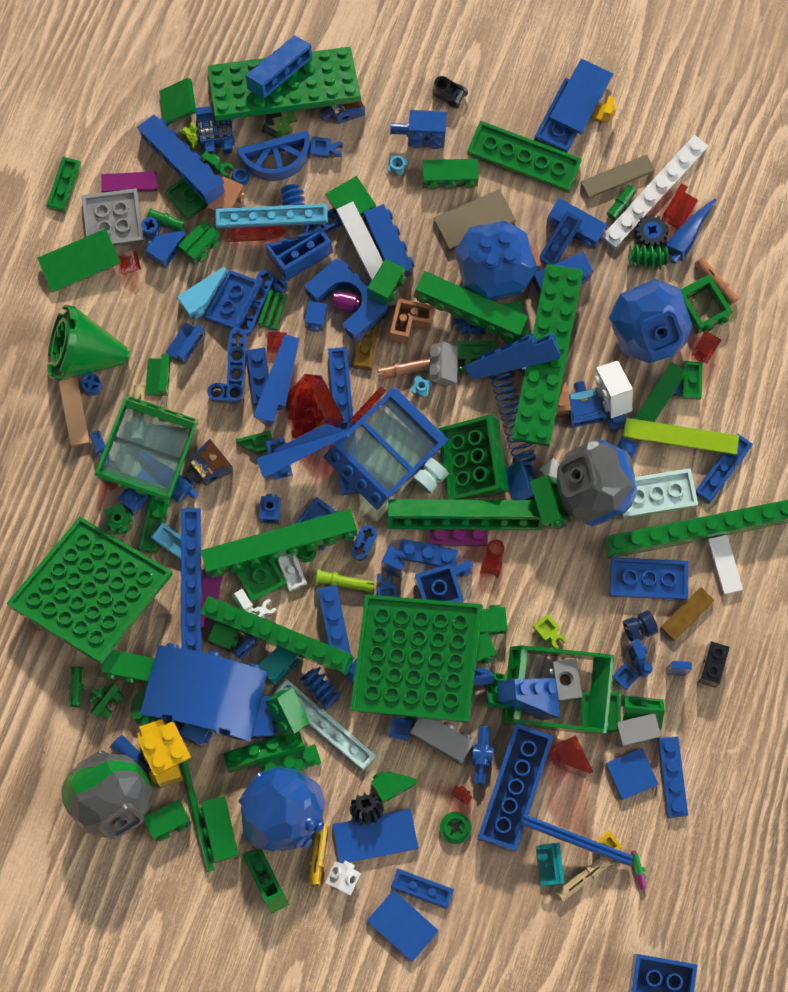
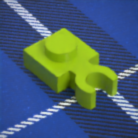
M549 614L533 625V629L545 642L548 639L551 640V645L554 649L559 648L556 640L559 639L564 644L566 643V638L557 633L560 627Z

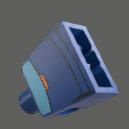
M584 381L574 383L575 393L569 394L571 406L569 414L570 428L604 422L607 418V413L596 389L586 390Z

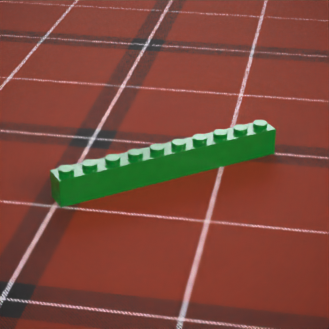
M788 500L608 535L603 541L607 558L623 557L723 535H732L787 524Z

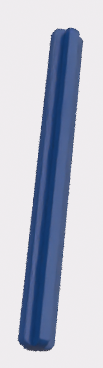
M523 815L520 820V824L614 861L628 866L632 862L633 856L531 816Z

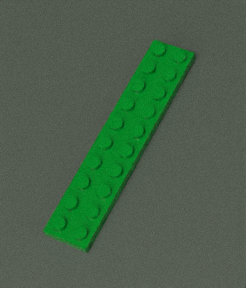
M546 264L533 334L536 340L554 333L561 357L557 360L526 367L512 435L513 441L550 447L584 270Z

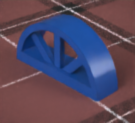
M307 130L237 148L239 160L250 174L259 179L268 181L287 179L300 171L308 159L310 151L309 132ZM303 147V150L300 152L295 148ZM284 151L297 157L293 163L283 167L279 154ZM274 154L278 169L262 168L261 166L267 156ZM258 158L255 164L250 161Z

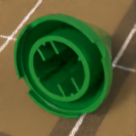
M66 304L62 307L65 312L64 314L58 313L49 342L48 355L51 356L52 365L47 364V371L50 379L62 381L121 366L128 362L130 351H128L123 343L75 306Z

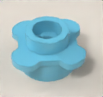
M393 155L390 158V164L387 165V170L402 175L408 161L401 156Z
M420 376L415 377V383L411 387V392L427 397L432 382L424 380Z

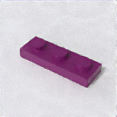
M430 529V544L437 546H487L488 530Z

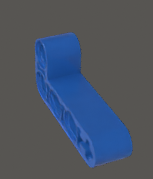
M234 328L229 334L227 383H213L208 387L207 393L212 402L237 404L244 399L247 336L241 328ZM237 334H240L241 338L239 339L240 347L237 346L235 340ZM237 352L242 354V358L238 361L232 359L233 354ZM234 371L241 372L239 379L231 377ZM214 389L222 391L219 397L211 395ZM233 390L241 392L237 398H232L230 394Z

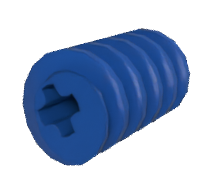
M297 184L283 186L281 188L282 206L306 205L301 203L305 201V197L301 196L304 194V190L299 189L300 186Z
M317 667L308 671L299 681L305 680L303 686H310L308 692H315L313 698H320L318 704H325L323 711H325L338 701L341 692H333L336 686L329 687L331 679L324 681L326 673L319 675L321 667Z

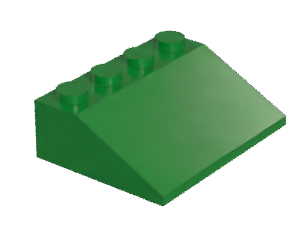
M486 415L438 428L449 439L441 448L443 467L449 473L445 478L448 500L491 497L509 492L499 419Z

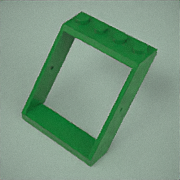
M524 645L510 647L506 680L525 679L527 654L593 660L587 727L520 720L521 709H515L510 706L507 709H503L501 724L515 726L517 723L528 728L582 734L607 733L614 655Z

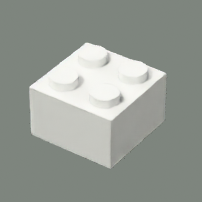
M615 361L597 367L596 376L594 377L597 385L595 389L602 400L605 411L609 413L611 418L631 412L633 389L619 362Z

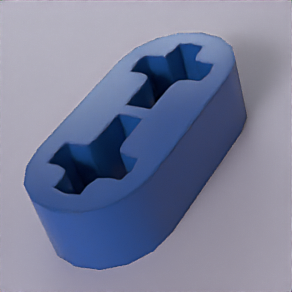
M366 525L359 531L351 548L353 559L363 561L368 556L377 536L374 527ZM369 530L371 531V535L373 537H368L367 541L365 542L363 541L365 538V534H363V532L367 533ZM361 544L364 545V554L357 556L355 549L359 550Z

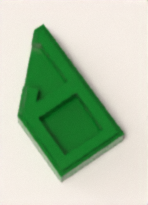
M270 431L238 438L236 442L257 455L268 452L266 441H271L272 436Z

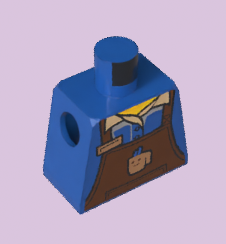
M362 101L332 105L319 110V113L323 120L333 116L336 123L341 124L364 116L365 106Z

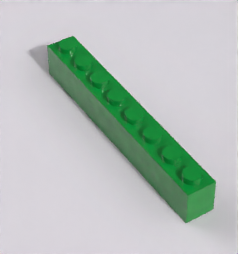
M388 499V529L542 530L543 526L535 500Z
M350 508L200 551L207 576L217 578L225 572H238L242 570V567H256L261 562H274L282 556H295L299 551L306 550L309 552L317 549L318 546H331L336 541L352 540L355 538L354 536H357V528Z
M207 596L200 612L203 617L235 629L245 635L347 676L354 660L350 653L210 596Z

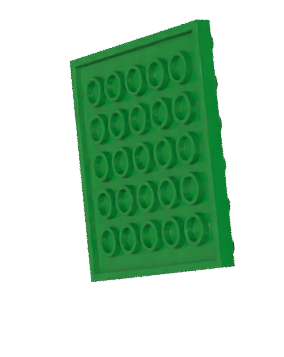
M79 516L6 604L10 609L97 663L102 664L172 577L173 573L171 570Z
M365 594L350 711L470 723L482 604Z

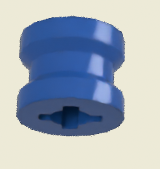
M93 373L86 374L83 377L81 384L85 393L90 396L98 395L102 390L100 378Z

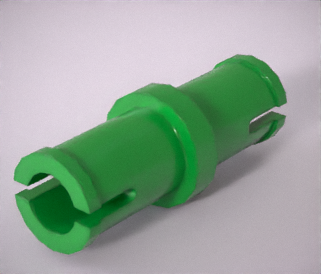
M628 184L621 195L615 198V203L606 212V215L612 220H616L622 210L628 207V202L637 190Z
M152 208L147 213V217L155 218L156 222L164 228L167 226L177 231H182L185 221L171 217L168 213L163 214Z
M72 666L70 667V684H68V689L70 690L69 707H81V695L84 689V684H82L83 667Z

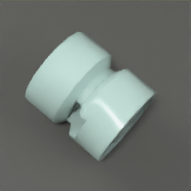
M430 457L424 464V470L419 469L413 476V479L419 486L431 494L438 487L437 482H442L449 473L440 463Z

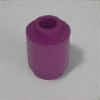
M341 291L339 293L335 292L332 307H336V310L354 313L355 310L359 309L360 299H357L358 295Z

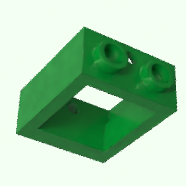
M710 274L680 289L692 322V327L697 335L701 332L705 334L714 328L713 326L717 324L723 325L730 320L729 317L733 311ZM708 289L722 312L702 322L688 298Z
M546 475L530 481L543 526L555 529L566 527V523L571 522L569 514L564 511L557 488V478Z

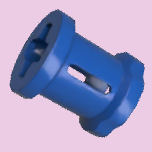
M153 217L143 219L141 223L143 234L147 239L152 240L159 235L158 223Z

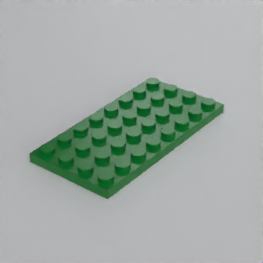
M351 46L313 51L311 60L265 98L247 89L246 75L266 58L208 65L215 121L361 102Z

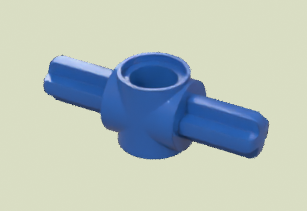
M487 726L479 727L478 741L472 749L471 764L475 766L474 784L476 785L486 784L487 767L492 765L493 748L489 746L490 727Z

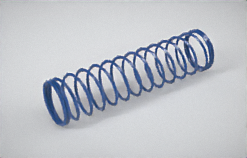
M512 370L499 377H493L497 374L490 375L489 379L493 380L491 385L495 387L493 392L497 394L495 399L498 401L497 406L500 407L499 413L502 414L501 420L505 421L502 426L507 428L504 433L509 435L506 440L511 442L508 447L513 449L510 452L514 456L512 459L513 464L519 462L518 460L528 457L531 458L523 461H534L536 459V455L533 454L535 450H527L517 455L512 454L516 449L532 446L530 443H525L515 448L510 447L512 443L519 441L508 440L513 433L508 434L506 431L513 429L514 425L506 427L504 424L515 421L516 416L508 420H503L502 417L516 414L518 408L506 413L500 412L503 408L519 405V401L499 406L501 401L513 400L518 398L519 395L513 394L502 399H497V396L514 392L517 388L512 387L499 393L495 392L496 388L513 385L515 381L510 380L497 386L493 385L494 381L513 377Z

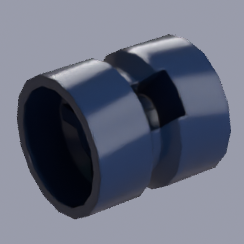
M649 610L638 614L637 618L631 617L623 621V627L630 642L637 639L641 641L644 636L651 637L659 632L656 621Z

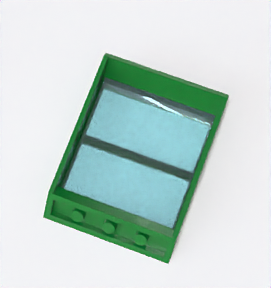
M126 395L94 476L99 477L98 479L103 482H115L121 488L128 489L129 487L135 489L137 493L142 495H153L159 501H169L199 420Z

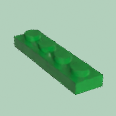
M297 731L295 734L280 735L223 753L228 772L231 773L305 750L300 731Z

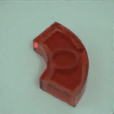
M380 387L355 413L350 422L355 424L386 393V390Z

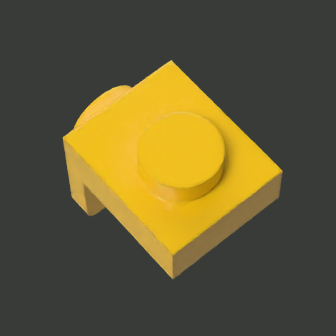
M609 96L606 104L599 102L591 118L608 123L610 116H614L617 105H614L616 98Z

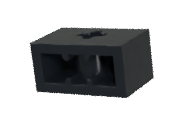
M712 641L706 646L697 682L715 688L720 684L729 646Z

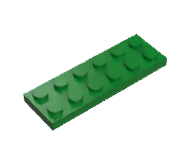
M481 120L467 150V155L567 193L571 189L582 162V158Z

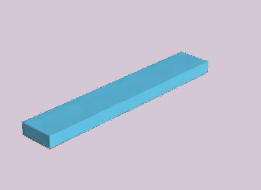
M327 204L216 209L217 229L328 224Z

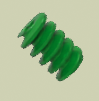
M635 244L633 249L630 245L628 253L629 267L636 263V267L639 268L640 264L643 263L644 269L647 268L648 264L651 265V269H654L655 265L658 264V268L661 270L662 266L667 264L668 248L664 247L661 251L660 246H657L654 251L653 246H649L646 250V246L642 245L639 250L638 245Z

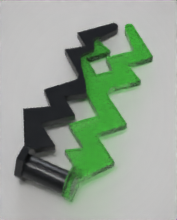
M288 111V117H282L281 112L266 114V121L262 126L261 132L275 139L280 138L283 135L292 133L288 123L298 122L294 111ZM282 117L280 121L283 126H277L278 132L268 127L275 126L272 118Z

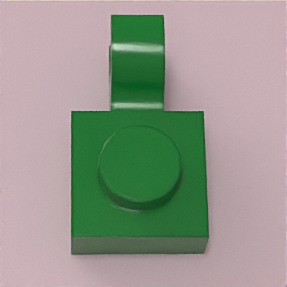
M205 151L201 156L202 163H207L215 173H220L222 177L228 178V174L224 172L226 169L234 171L232 164H222L220 158L214 153L210 154Z

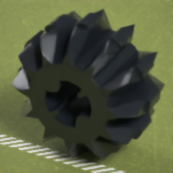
M364 792L363 796L357 795L356 799L351 800L350 814L354 822H359L361 826L365 823L370 826L372 822L377 824L378 819H382L384 805L380 797H375L373 792L370 795Z

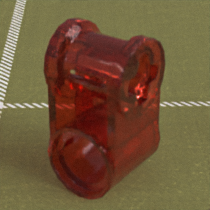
M494 539L488 543L480 574L494 575L495 578H499L505 547L502 541ZM496 545L500 548L501 552L494 554L491 552L490 547Z

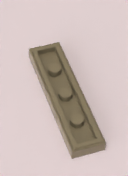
M644 155L582 180L580 184L587 198L590 199L654 173L655 169L648 155Z

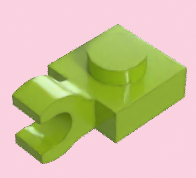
M191 122L189 128L184 127L180 131L182 139L194 151L199 147V137L196 134L198 128Z

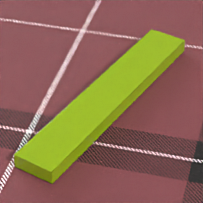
M631 418L625 419L623 438L732 455L737 454L739 435Z

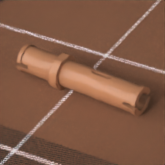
M704 257L695 262L694 265L704 276L710 274L730 306L739 300V296L729 287L730 284L718 275Z
M427 358L402 364L394 363L391 366L381 368L378 367L377 373L383 372V374L378 375L379 380L430 370L431 366L429 363H431V359Z

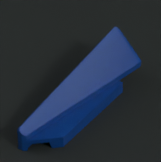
M532 333L481 354L477 357V361L467 364L465 367L471 379H477L557 360L561 356L554 333L536 340Z
M284 335L254 412V417L269 427L275 422L277 410L281 411L286 406L299 338Z
M324 424L275 448L274 453L258 457L256 460L263 478L349 435V432L329 424Z

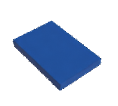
M229 270L204 319L231 330L239 328L262 285L261 281Z
M394 890L367 920L368 923L412 962L439 931Z

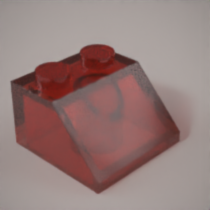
M576 735L555 744L550 750L551 754L549 756L554 765L557 764L558 768L584 778L593 773Z

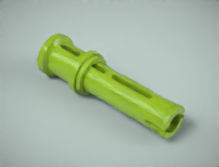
M321 569L317 570L315 586L319 584L326 586L337 585V587L373 593L375 581L341 576L337 572L329 573L321 571Z

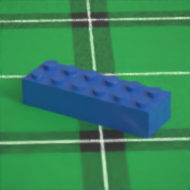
M517 723L515 724L477 840L516 852L524 826L520 824V820L523 815H528L554 736Z

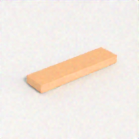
M78 377L59 381L71 447L90 444Z

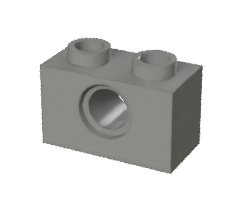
M576 658L553 661L548 670L549 677L556 678L558 703L581 700L582 691ZM560 677H567L570 684L567 686L562 685Z

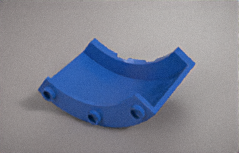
M167 643V646L158 645L140 715L154 720L163 719V721L167 722L174 721L175 723L177 721L186 723L187 726L203 730L205 728L210 729L217 734L235 740L250 741L267 672L261 670L259 665L252 663L246 665L219 657V653L208 651V654L178 648V645Z

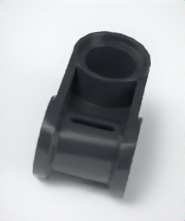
M445 76L437 77L433 85L434 96L456 109L461 106L460 102L468 95V90ZM442 85L445 89H440L437 86Z

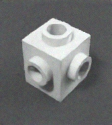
M335 861L325 883L351 896L361 873L354 870L355 865L344 861L343 864Z

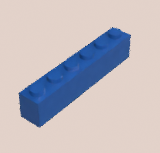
M154 114L137 127L141 138L207 205L225 192L223 179L218 174L215 176L212 173L211 167L207 163L203 164L200 156L196 152L192 153L189 145L184 140L181 141L178 134L173 129L170 130L162 118L159 119Z

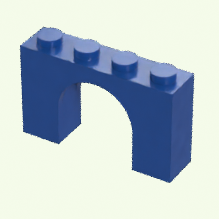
M338 258L334 259L304 286L305 294L313 302L322 303L333 292L341 289L352 290L360 296L362 300L360 308L343 323V331L355 343L389 314V305L385 306L367 297L368 286L363 283L362 278L357 273L354 274L350 271V267L345 261L341 262Z

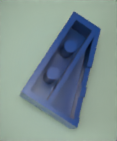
M556 678L511 679L497 682L499 702L515 709L524 710L529 715H536L541 720L560 718Z

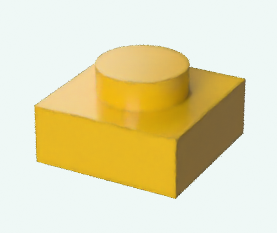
M610 830L595 840L617 850L622 847Z

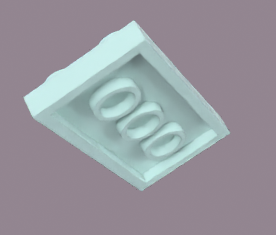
M691 468L635 477L637 485L636 498L632 506L622 514V519L697 507L698 500Z

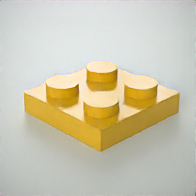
M174 721L137 739L154 776L191 759Z

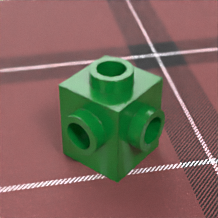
M122 503L104 509L107 518L104 520L108 531L112 530L114 535H123L129 532V529L132 528L130 522L133 519L130 511L125 512Z

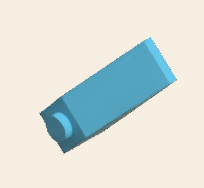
M222 267L177 296L178 303L190 320L200 318L207 311L227 274L225 267Z

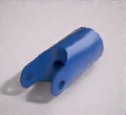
M123 735L119 736L111 744L110 748L116 754L129 756L146 773L150 772L151 768L142 754Z

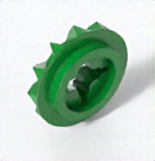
M450 812L440 822V833L445 841L449 843H463L471 834V822L461 812ZM461 821L459 829L463 834L456 831L450 835L452 827L449 823L455 825Z

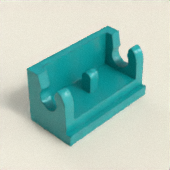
M276 648L258 665L261 670L267 672L266 677L275 686L302 662L303 658Z
M560 842L536 846L540 886L564 884Z

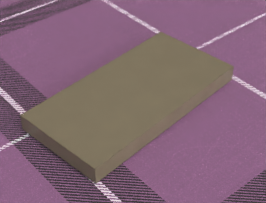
M500 189L433 218L449 251L457 248L470 227L503 220L511 224L516 222Z

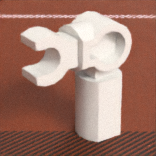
M244 589L232 595L240 609L259 617L265 618L264 615H272L276 611V608L271 610L266 608V605L271 603L270 599L265 600L261 607L257 606L253 609V604Z

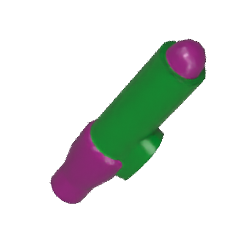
M633 850L631 855L633 856L632 863L640 890L647 889L645 868L641 866L638 853Z

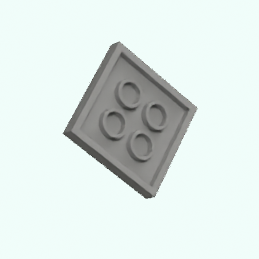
M137 188L82 195L86 237L106 228L114 246L144 242Z

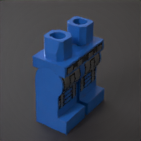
M211 106L196 108L202 150L210 154H216L215 148L222 147L224 154L233 153V146L235 144L232 119L216 121V126H214Z

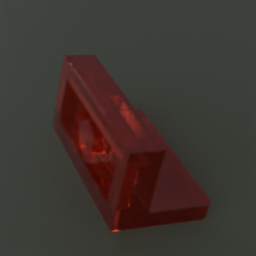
M682 183L662 216L666 223L677 229L686 222L698 201L686 193L688 186Z

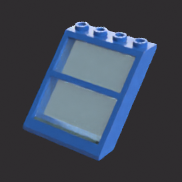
M393 387L348 430L349 435L336 441L323 458L378 510L449 439L396 387Z

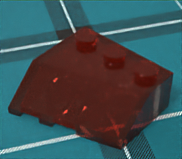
M304 374L288 393L286 410L288 419L292 421V438H297L324 424L337 428L345 420L321 375Z

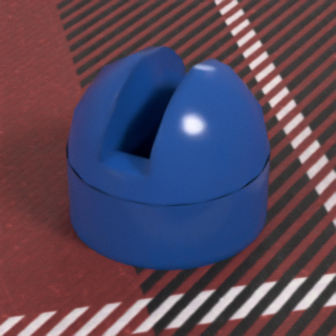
M282 278L274 280L272 285L274 292H280V294L285 293L288 288L287 282Z

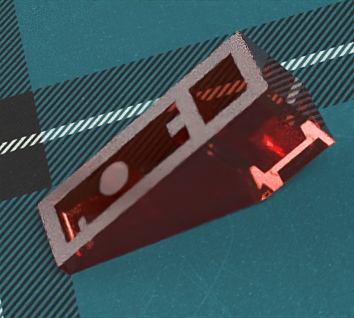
M286 226L234 228L226 232L229 242L278 239L287 231Z

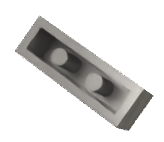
M419 718L410 732L412 737L460 765L474 743L471 741V736L464 732L459 734L454 731L455 727L447 722L442 724L433 719Z

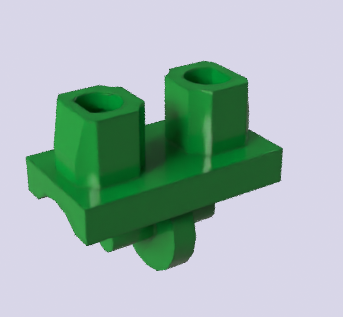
M493 673L494 683L486 684L488 707L497 708L500 706L503 709H507L508 705L499 702L497 683L506 681L505 674Z
M111 683L102 695L101 693L105 690L104 686L100 685L97 690L91 688L89 691L93 695L89 701L94 704L98 698L99 700L89 712L107 720L113 712L106 706L108 701L112 700L118 705L124 698V695L118 690L119 687Z

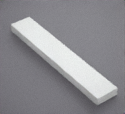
M351 202L336 209V212L372 281L383 260L354 202ZM397 292L394 301L388 303V308L397 305L398 298L402 299L399 292Z

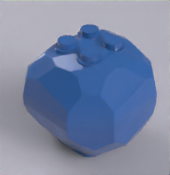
M504 220L470 227L454 251L464 288L492 301L514 297L523 293L537 271V265L527 233Z
M653 279L620 294L609 316L620 351L646 363L673 357L687 343L692 328V322L681 290L657 279Z
M273 767L267 772L261 771L239 798V803L242 805L243 833L256 848L278 851L302 847L306 849L313 841L311 835L314 831L318 833L324 827L325 798L322 788L312 778L293 768Z

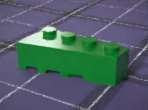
M112 650L101 665L99 677L109 680H122L129 684L140 683L147 687L155 658Z

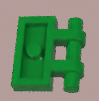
M457 341L458 361H465V366L470 364L471 361H477V357L481 354L495 349V341ZM458 366V373L469 375L465 366Z

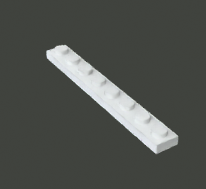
M694 135L602 235L601 239L616 250L636 228L640 219H644L707 150L708 145Z

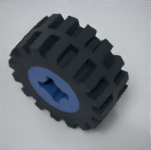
M647 215L637 223L634 238L637 239V244H641L640 247L645 245L646 250L649 246H653L654 250L657 246L661 248L668 237V224H665L664 219L660 220V216L655 218L654 215L650 217Z

